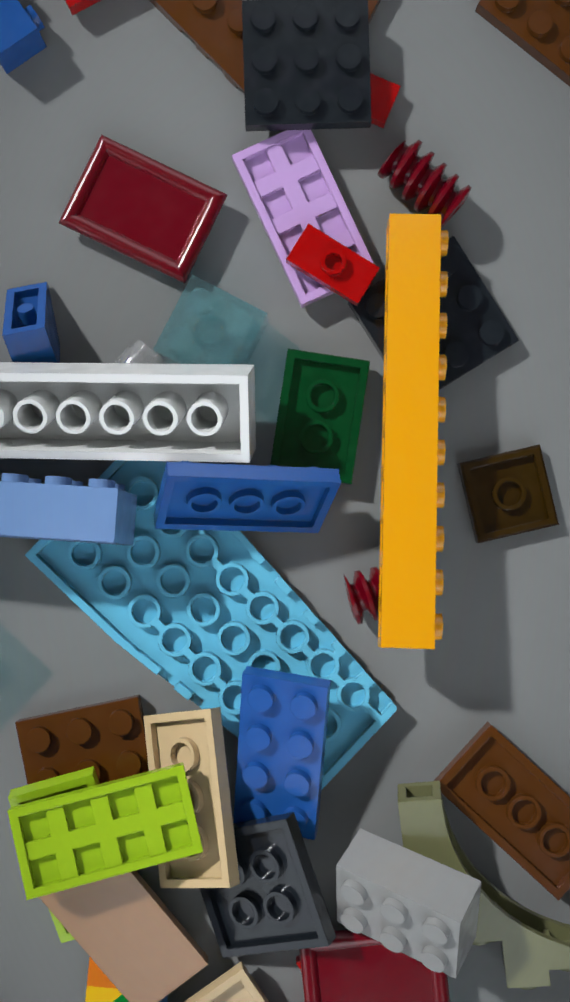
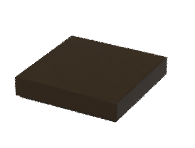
M540 444L457 464L476 543L559 525Z

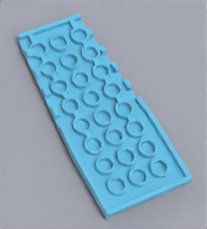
M115 460L98 479L114 480L117 484H124L125 491L137 495L133 546L39 540L25 556L117 644L153 673L162 676L184 698L190 699L201 709L220 707L222 726L237 738L239 737L242 673L247 666L331 680L322 779L323 789L396 712L397 707L395 703L241 531L155 529L154 511L166 461Z

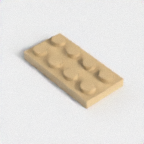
M220 707L143 716L148 769L151 771L183 762L203 847L202 853L158 864L160 888H231L239 885L240 880Z

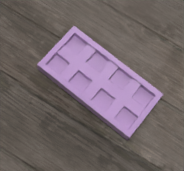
M285 130L232 155V161L301 308L334 293L286 263V258L308 223L373 263L311 130Z

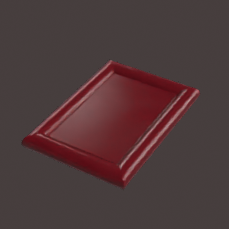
M101 134L59 220V224L185 284L228 195Z
M348 929L334 930L336 938L329 946L299 949L305 1002H450L447 974L431 971L422 962L401 952H392L381 942L362 933H353Z

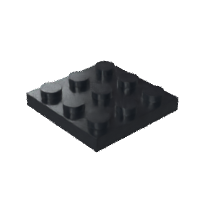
M242 0L246 132L371 127L368 0Z
M454 236L448 239L447 256H441L440 271L448 272V288L446 297H440V313H447V334L445 339H439V354L446 355L447 370L445 381L439 380V390L519 341ZM385 278L369 287L357 306L348 301V305L383 361Z
M294 812L233 823L240 884L231 888H199L222 957L329 946L336 938V934Z

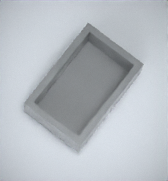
M360 828L336 865L337 922L343 924L353 933H362L381 942L392 952H401L422 962L431 971L443 972L456 979L476 938L482 881Z

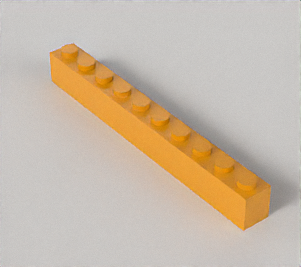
M389 213L386 228L378 647L435 649V640H442L443 635L442 613H435L436 596H442L444 586L443 570L436 569V552H443L444 527L437 526V508H443L445 501L444 482H437L438 465H444L446 451L445 440L438 439V423H444L446 417V398L439 397V380L445 381L447 370L446 355L439 354V339H445L447 334V313H440V297H446L448 288V272L440 270L441 256H447L449 238L448 230H441V214Z

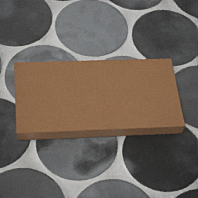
M137 871L39 897L128 1002H159L208 965L207 954Z

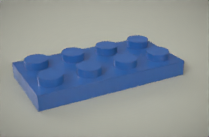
M166 461L154 511L155 529L319 533L341 485L339 469Z
M250 666L245 668L242 673L233 823L294 812L302 837L315 840L319 824L331 680Z

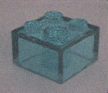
M192 274L153 350L159 358L170 364H247L268 325V313Z

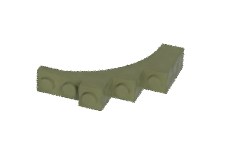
M440 781L398 784V809L403 847L482 881L477 932L472 945L481 946L490 942L501 941L507 988L532 990L537 987L551 986L549 970L570 972V924L542 916L518 904L503 894L480 873L461 848L451 829L444 808Z

